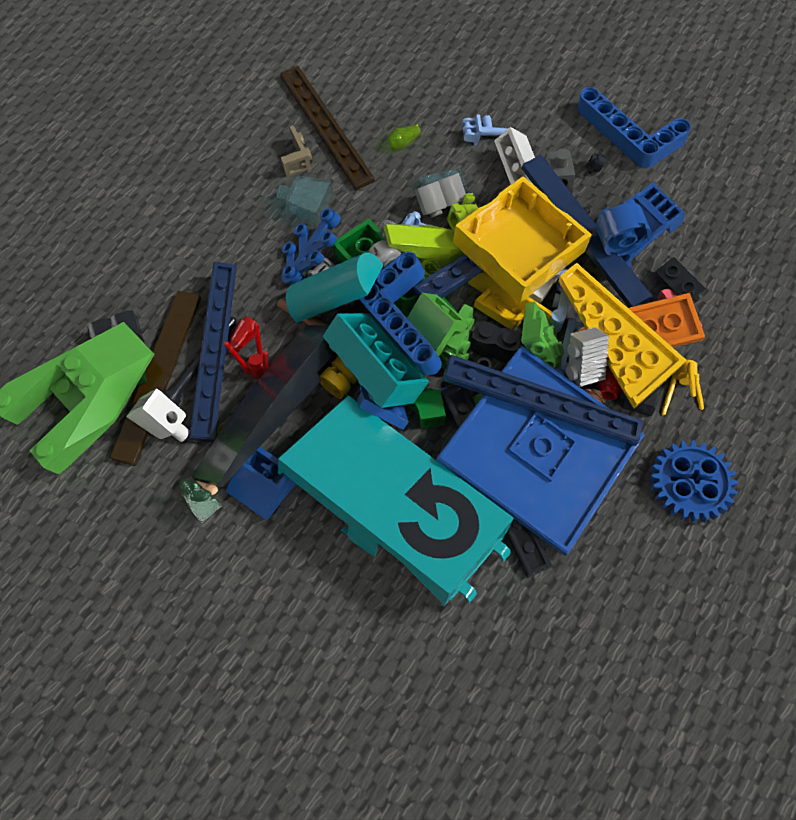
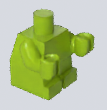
M473 193L464 194V201L461 205L458 203L452 204L447 221L453 231H455V226L478 209L476 204L470 203L475 201V196H472L474 195Z

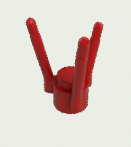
M254 323L257 354L251 355L247 364L228 341H225L224 345L241 365L245 374L250 373L252 378L260 379L268 369L267 351H262L259 325Z

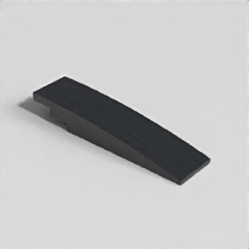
M307 325L276 358L235 410L207 451L192 476L195 481L223 487L320 383L321 378L317 372L332 357L327 349L329 344L323 337L330 325Z

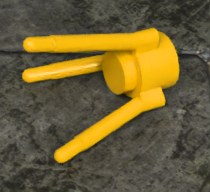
M686 360L672 374L661 410L662 416L667 412L677 380L682 385H689L691 397L696 396L699 409H704L699 374L697 373V363L693 360Z

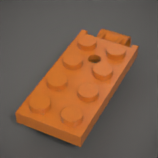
M690 293L628 308L672 348L703 341L705 338ZM584 326V327L578 329L577 332L583 331L584 329L587 330V329H586V327Z

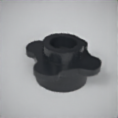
M602 148L598 154L593 153L590 157L588 165L591 167L588 173L591 174L593 170L599 173L603 168L607 156L602 154Z

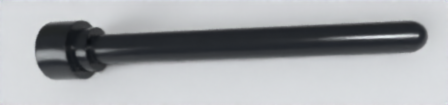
M233 316L230 318L229 332L237 323V319ZM201 353L175 386L163 391V394L177 406L181 402L182 391L199 371Z

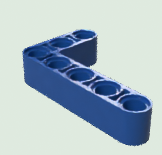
M586 87L581 90L577 106L578 112L641 168L652 167L682 147L687 140L691 124L686 119H675L649 136L597 89Z
M404 252L380 271L369 294L359 299L424 375H434L441 368V359L431 344L393 304L420 282L425 275V270L415 253Z

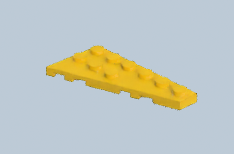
M578 263L560 276L558 282L586 329L596 327L609 336L606 363L633 408L638 406L685 363L686 359Z

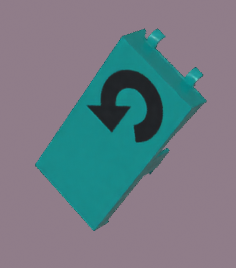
M349 395L278 459V474H285L348 524V529L344 527L341 531L349 536L351 541L373 557L377 553L378 545H381L400 560L443 606L449 600L451 601L457 593L465 596L470 604L477 594L476 590L467 583L470 577L491 552L500 555L502 562L510 555V549L501 540L505 537L514 519L511 515L380 418L359 408L358 402Z

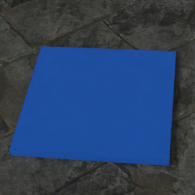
M522 345L502 370L506 374L606 407ZM484 395L437 457L436 461L566 556L639 443L634 446ZM641 432V435H640L639 443H640V441L642 440V438H643L644 435H645V434L642 433V432Z

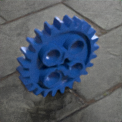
M683 440L678 447L673 443L669 450L663 449L661 456H657L654 461L656 464L651 468V471L655 474H652L649 481L656 483L651 488V491L659 492L655 498L656 501H665L662 509L672 508V517L679 512L681 513V521L690 516L692 523H695L699 517L703 523H706L709 520V516L715 520L719 513L723 515L728 510L727 507L734 503L732 498L738 492L732 488L738 485V481L731 478L734 477L736 471H728L727 468L732 463H723L722 459L725 454L715 455L716 447L706 450L705 442L700 447H697L695 440H692L689 446H687ZM675 465L682 466L685 471H679ZM702 467L708 468L711 474L704 472ZM676 489L683 490L686 496L679 495ZM702 491L709 492L712 498H707Z

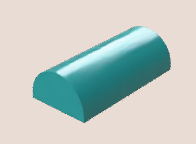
M363 253L293 283L289 286L286 293V304L291 317L296 323L367 296L383 267V263L374 254Z

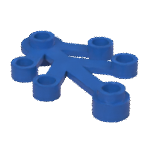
M326 208L321 212V223L309 241L308 234L310 229L304 223L296 226L294 233L299 237V256L297 259H295L297 246L291 241L285 243L282 247V252L287 256V266L284 267L281 276L285 284L292 285L303 278L304 271L323 262L324 255L319 251L332 246L337 239L331 231L324 232L326 228L329 230L335 228L340 222L341 217L334 209Z

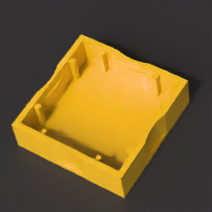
M522 176L500 192L492 202L478 208L455 226L453 244L520 304L586 251L592 234L567 213L557 208L544 193Z

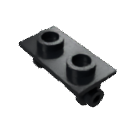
M675 257L655 271L678 296L690 293L693 304L700 299L699 295L706 290Z

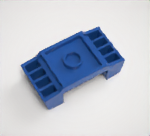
M653 182L630 198L641 206L652 231L650 240L648 241L646 238L642 242L643 246L640 249L621 256L630 268H632L631 260L665 230L671 234L684 221L685 212Z

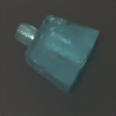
M302 176L295 177L291 187L280 185L277 190V198L285 200L286 209L289 214L317 226L321 220V212L326 209L333 195L331 180Z

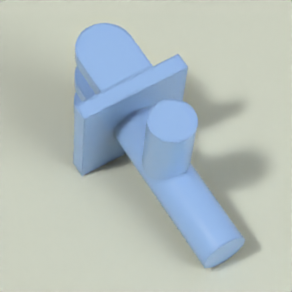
M477 115L476 118H465L462 120L464 140L466 142H473L474 145L478 144L481 135L499 137L508 129L492 127L489 115L482 118L483 126L481 125L480 115Z

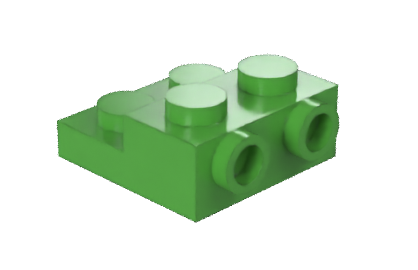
M535 301L527 303L521 342L527 350L552 368L561 367L564 347L556 339L557 332L555 327L549 323L545 312L540 310Z
M464 304L458 314L469 323L464 332L454 331L439 355L442 362L441 367L444 370L450 354L465 360L469 358L467 350L469 349V341L473 334L471 328L474 324V319L472 318L473 308Z

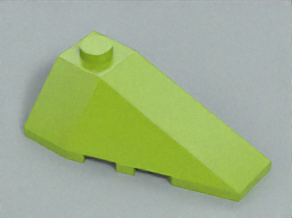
M386 224L383 227L389 247L403 252H413L417 257L445 267L464 255L453 244V230L433 225Z

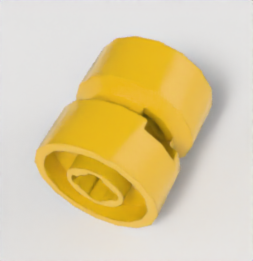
M337 356L331 363L332 367H327L319 377L321 378L320 384L336 398L341 399L351 389L350 384H355L358 379L351 370L345 367L342 359Z

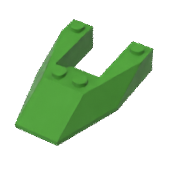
M122 322L6 383L0 389V416L18 425L54 393L70 413L46 434L30 452L43 468L60 474L115 423L152 360L154 353Z

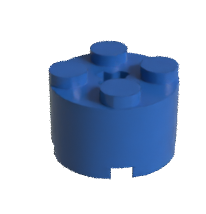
M633 199L626 200L621 205L611 209H603L597 214L596 230L608 255H611L610 252H616L617 256L630 254L643 246L642 242L646 238L649 241L652 236V231L641 206L636 204Z

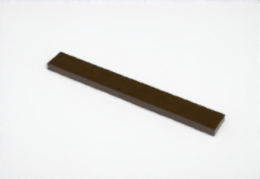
M299 66L281 72V79L354 189L358 190L374 183V176Z
M183 291L177 292L154 348V356L145 370L147 382L139 385L129 412L140 397L155 389L162 393L166 390L201 302L200 295ZM126 417L110 457L112 461L136 466L149 432Z

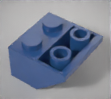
M259 447L232 476L226 492L267 521L296 483L283 473L279 475L278 458Z

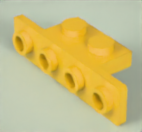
M485 272L468 281L469 285L482 292L475 300L474 307L509 329L514 330L524 320L526 304L534 302L533 299L527 297L519 304ZM536 302L540 310L545 312L546 318L550 322L552 311Z

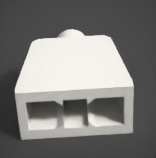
M158 389L140 397L126 416L159 439L172 435L180 442H183L190 433V430L181 424L186 417L185 412Z

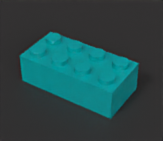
M371 313L337 314L323 335L330 348L342 359L345 367L351 370L358 379L359 384L373 397V401L381 408L413 404L429 383L427 378Z

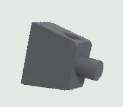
M559 149L558 151L548 152L545 159L546 162L572 193L575 172L570 151Z

